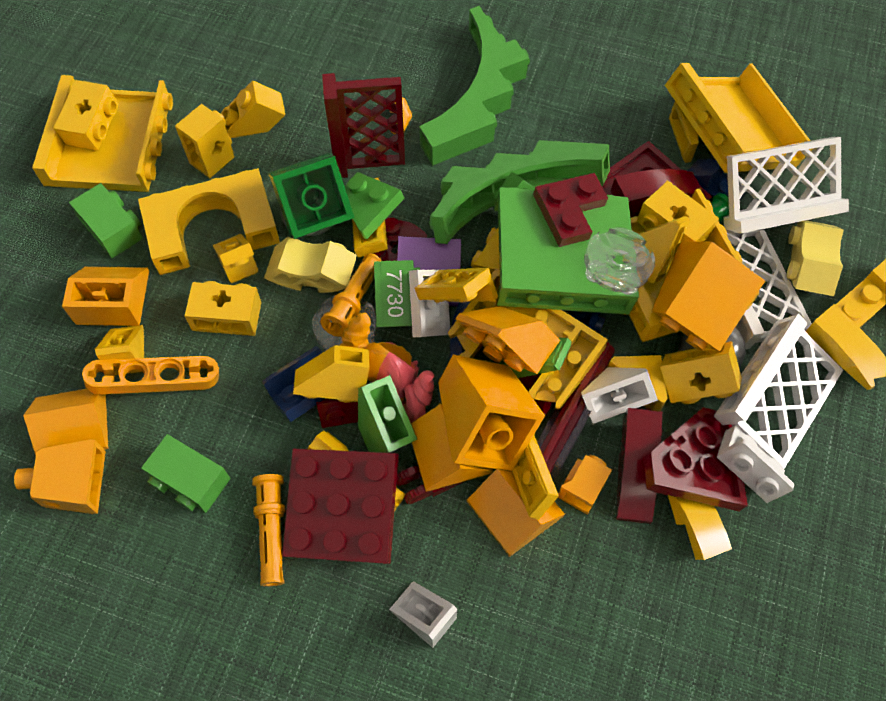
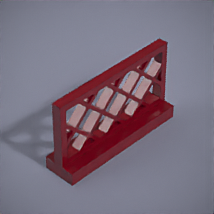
M335 73L322 74L324 104L332 154L335 156L341 177L348 178L347 169L405 165L401 77L336 82ZM395 89V92L387 98L378 94L381 90ZM354 92L361 94L355 101L344 95V93ZM369 100L378 104L372 110L363 106ZM386 109L395 113L388 119L380 115ZM354 112L363 115L358 121L349 118ZM371 121L379 124L374 130L366 127ZM387 130L396 133L389 139L382 135ZM357 132L365 136L360 141L352 138ZM373 141L381 144L376 149L367 146ZM391 149L399 154L385 155L383 153ZM360 151L367 155L365 157L352 158Z

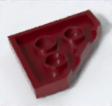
M703 407L644 457L647 490L739 512L747 507L744 482L717 458L725 431L733 426L731 424L722 425L714 417L717 412L716 410Z

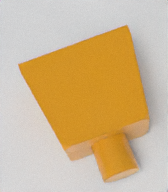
M95 439L41 448L36 453L34 468H19L16 470L14 476L15 487L18 490L30 489V498L42 507L98 514L106 451Z

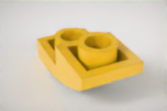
M668 495L676 525L686 526L695 560H706L732 549L715 506Z

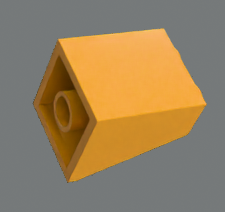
M682 242L678 247L652 311L661 317L659 323L675 333L680 330L687 335L686 342L694 348L703 352L706 348L720 351L765 280L713 242Z
M453 354L438 382L451 459L456 464L513 471L544 419L545 414L510 366Z

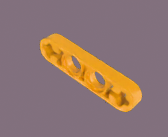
M208 356L105 359L88 363L83 369L82 376L85 387L93 394L205 390L212 388L218 382L219 367L218 363ZM166 368H174L179 372V375L176 379L167 381L160 377V373ZM184 368H189V379H185ZM201 368H207V377H200ZM138 369L143 371L144 377L138 382H130L125 378L127 372ZM114 371H118L120 382H115ZM98 372L104 373L102 382H95L94 378H96Z

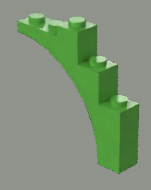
M480 6L474 7L469 11V31L477 44L481 60L475 79L468 91L454 106L439 117L419 126L420 146L432 166L494 141L495 128L497 127L495 115L511 108V98L514 94L512 83L525 79L527 76V68L530 63L527 51L524 48L522 49L515 39L506 42L504 36L501 33L499 34L493 26L490 16L485 15Z
M539 140L529 155L496 153L490 164L486 165V168L452 166L448 174L441 181L440 189L443 195L441 202L430 215L429 224L431 230L434 231L435 243L448 244L457 231L472 218L495 206L496 199L493 197L511 172L523 178L534 188L591 173L596 174L603 186L610 172L609 144Z

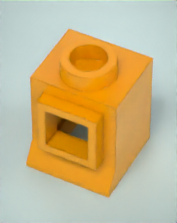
M585 455L583 460L577 459L565 483L560 488L558 498L588 515L612 469L606 467V463L594 455Z

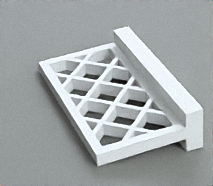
M829 137L727 156L729 216L723 217L726 230L746 233L849 212V199L841 198V137ZM830 145V157L823 164L817 156L824 146ZM798 151H801L806 156V159L797 169L790 161ZM770 156H774L780 163L770 175L763 166ZM747 161L753 168L743 180L738 175V162ZM813 163L820 171L813 181L810 182L804 174ZM787 168L793 174V177L784 188L777 179L784 169ZM760 173L767 181L757 193L749 185L757 174ZM827 176L830 179V192L823 194L817 187ZM800 181L807 189L799 199H796L791 192ZM774 186L780 192V195L773 204H769L764 197L771 187ZM746 191L754 199L747 209L740 210L739 199Z
M761 229L746 233L726 230L729 241L732 245L736 246V251L739 252L741 249L755 257L752 263L742 258L743 265L768 282L765 290L762 288L759 290L758 297L761 299L758 305L753 303L736 325L745 341V349H750L755 343L763 342L769 331H764L758 317L775 324L776 321L783 319L785 312L791 315L799 314L807 322L803 329L806 332L812 323L790 279H787V274L765 230ZM755 236L760 245L759 249L745 242V237ZM761 260L769 264L773 271L772 274L757 267L758 261ZM772 285L783 291L786 297L785 300L770 293ZM765 301L780 308L778 316L763 309Z
M799 314L775 322L742 372L739 392L726 397L714 415L722 425H737L746 435L751 436L756 444L771 458L776 459L783 469L786 467L843 371L803 330L807 322ZM797 340L804 347L805 358H797L795 343ZM798 363H806L809 381H800ZM816 363H821L829 371L824 380L819 381ZM782 364H788L791 382L781 381L780 366ZM801 386H810L812 401L809 405H804ZM783 387H792L794 405H785ZM767 388H773L775 406L766 407L764 392ZM786 410H795L797 426L795 429L789 430ZM767 411L777 412L779 430L770 431ZM751 412H757L759 432H755L746 423ZM771 435H780L782 450L780 454L773 450Z

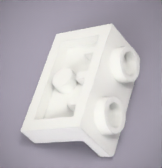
M438 270L409 271L413 337L448 335L450 330L449 302L436 303L434 300H419L414 289Z
M737 425L725 431L717 458L766 503L793 491L794 483L784 475L785 470L781 467L780 463L760 448L751 436L746 435Z

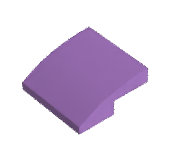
M398 236L397 261L413 260L414 268L420 267V270L460 269L461 239H451L448 244L435 243V238ZM449 302V306L457 307L459 302Z

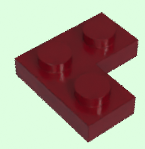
M595 173L536 186L533 193L559 247L589 240L593 231L583 211L604 207L608 200V196Z

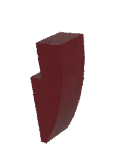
M678 169L646 170L616 176L611 188L612 195L628 197L630 214L641 211L643 203L667 180L691 198L695 190L699 188L705 197L693 172Z
M627 408L623 417L622 448L619 453L616 520L651 524L653 521L656 492L647 490L644 457L661 444L662 412Z

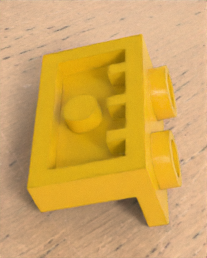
M489 268L438 270L414 288L419 300H434L436 303L443 301L493 302L498 298Z

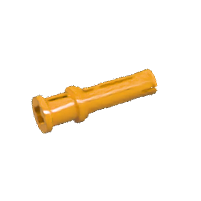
M372 253L366 254L345 290L333 298L332 308L329 312L323 314L320 320L322 328L327 333L336 337H342L344 329L348 328L352 317H356L361 310L360 301L374 279V262L382 261L377 255Z
M263 474L252 478V485L256 487L257 506L253 507V514L255 518L259 519L260 586L284 584L281 517L285 513V505L281 504V485L284 484V477L279 474Z

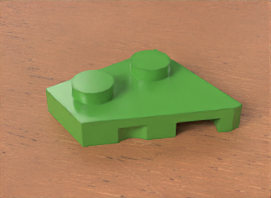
M359 172L345 185L355 217L353 220L366 240L404 199L400 189Z

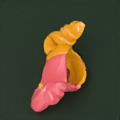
M365 312L359 313L357 317L351 319L348 328L344 329L343 336L341 337L342 343L339 346L369 349L370 368L367 380L375 382L390 375L409 421L413 423L426 414V406L430 405L433 397V378L435 376L433 372L426 370L417 377L419 371L418 361L412 362L411 354L402 346H398L393 342H372L369 344L367 337L370 334V317Z

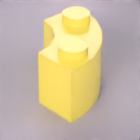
M807 220L797 223V226L791 228L788 242L793 244L791 262L787 270V279L792 280L795 289L829 296L835 295L843 268L840 260L843 229L834 225Z
M287 237L274 247L264 279L301 291L302 286L316 287L319 293L340 291L345 289L350 281L357 255L347 250L342 244L332 241L323 244H311Z

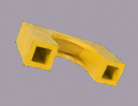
M259 168L242 171L222 178H214L190 186H183L179 189L163 193H155L138 199L151 259L159 275L190 267L184 243V232L188 223L195 216L208 210L221 209L235 214L242 221L246 239L250 243L252 250L280 243Z

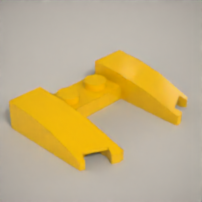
M886 259L837 304H833L820 315L806 330V333L866 390H871L875 387L874 379L886 378V356L861 330V327L886 305Z
M496 268L491 277L496 291H498L500 270ZM497 299L493 302H470L463 313L497 306ZM500 306L542 320L558 338H568L572 341L561 369L542 373L529 390V394L534 400L556 403L555 409L559 410L602 354L608 339L563 310ZM456 321L448 331V335L450 338L457 336L465 350L460 356L473 358L483 345L476 344L463 334L465 328Z

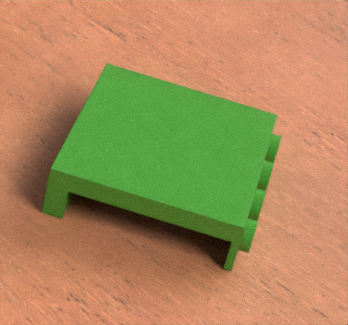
M516 187L499 188L494 206V211H498L500 285L497 291V306L630 314L639 298L634 246L631 238L632 228L628 197L607 195L608 200L604 207L583 211L593 231L590 239L559 247L533 196L534 190Z

